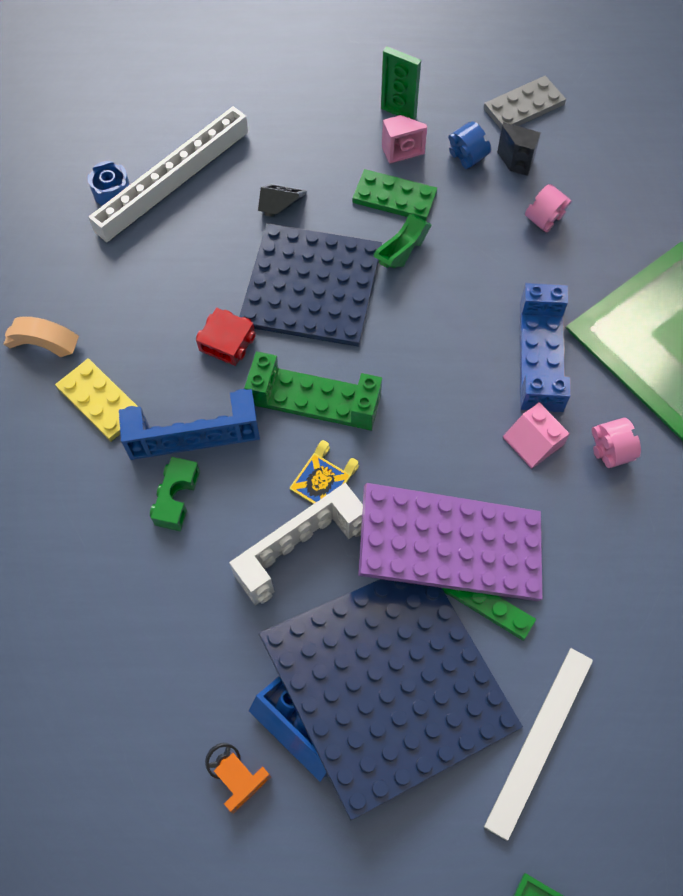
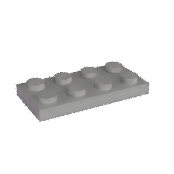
M543 76L485 102L484 110L502 129L503 122L520 126L565 105L566 98L546 76Z

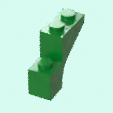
M409 214L400 231L376 250L374 257L379 259L378 263L386 268H389V266L392 268L404 267L414 246L422 245L432 224L416 215Z

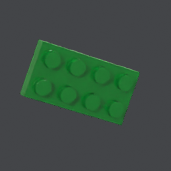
M388 46L383 50L381 109L397 116L402 115L415 120L417 117L421 59Z
M364 169L353 195L352 203L408 217L409 214L416 215L427 221L437 194V187Z

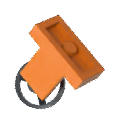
M219 743L213 746L207 753L205 766L208 773L216 779H221L233 793L224 803L233 814L271 778L264 767H261L252 775L241 762L239 751L230 743ZM221 747H226L224 754H220L215 762L209 763L214 751ZM231 748L235 750L236 755L234 753L230 755ZM210 768H216L214 770L216 774L212 773Z

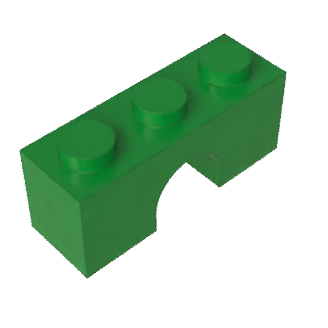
M171 457L170 463L165 465L164 480L158 486L156 504H153L150 509V517L155 526L181 532L187 509L184 503L175 501L173 498L180 490L188 489L194 491L200 474L197 462Z

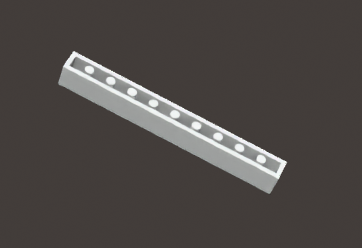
M233 106L91 214L89 220L94 232L105 242L110 241L248 133L246 116Z

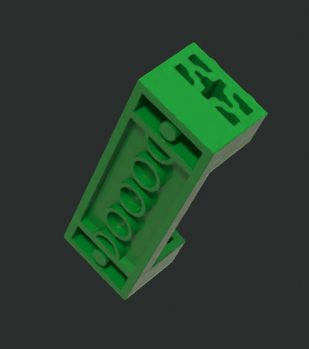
M256 351L244 389H252L254 404L258 407L372 431L382 392V377L361 373L358 385L280 369L278 367L277 355Z

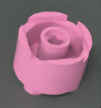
M548 184L535 197L536 201L534 204L529 205L525 216L540 229L548 233L554 226L553 222L555 219L561 220L567 212L565 209L572 201L556 187Z
M627 418L613 420L592 427V434L596 444L593 447L594 454L597 459H602L607 468L629 463L640 457V440L638 435H633L631 430L635 428Z

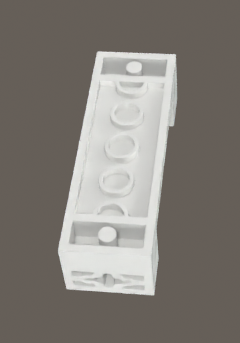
M346 483L342 484L230 561L234 577L255 605L267 602L272 597L274 588L272 580L264 568L270 567L280 555L290 553L294 549V545L300 541L305 542L310 539L313 532L317 529L327 527L332 519L348 539L353 536H360L363 504Z

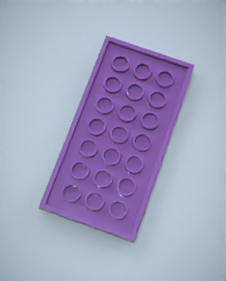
M366 483L363 495L358 576L540 601L542 600L541 511Z

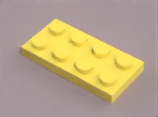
M89 358L55 384L57 389L110 442L120 435L119 410L125 409L128 406L138 407Z

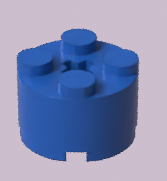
M474 121L466 123L448 136L451 145L449 148L450 154L454 158L458 157L465 169L472 167L491 153V144L489 140L485 141L483 136L486 133Z
M104 161L96 164L92 168L91 174H88L87 177L93 197L101 207L130 185L125 168L121 164H114L113 161Z

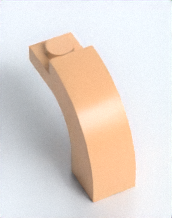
M17 317L5 333L4 345L13 348L22 344H33L43 347L59 357L73 354L79 335L45 319Z

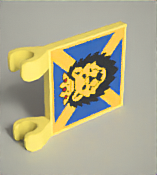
M324 440L319 443L314 454L289 488L312 504H315L342 484L347 483L359 468L358 461L354 458L348 461L344 471L325 460L323 457L328 453L330 447L329 443Z

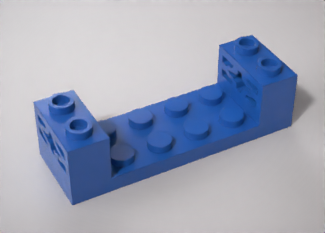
M525 283L520 300V410H529L540 402L547 411L564 412L569 401L570 377H564L563 315L568 304V285Z
M239 389L235 392H230L233 416H219L216 419L210 420L198 419L191 423H174L172 426H153L149 428L141 406H128L125 409H120L121 442L130 460L260 440L252 389Z

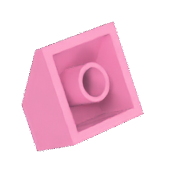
M402 115L383 120L382 149L389 164L425 154L426 124Z
M539 402L513 424L503 435V439L532 469L565 444L569 433Z

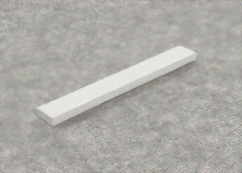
M572 648L567 653L484 825L485 829L506 841L509 840L592 664V659Z

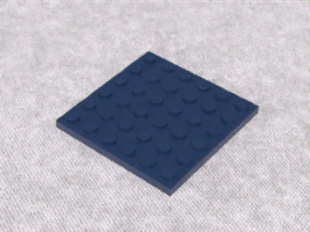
M266 223L239 317L248 318L253 322L254 329L359 347L379 259L374 257V254L382 246V242Z

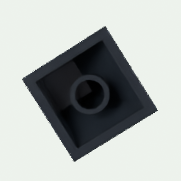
M273 184L262 186L260 188L258 211L263 212L265 216L275 217V214L281 213L305 196L307 190Z

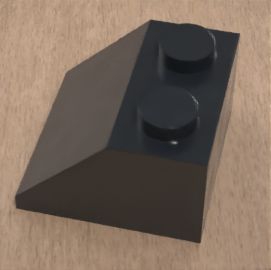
M503 122L497 153L510 171L526 176L529 175L541 132Z

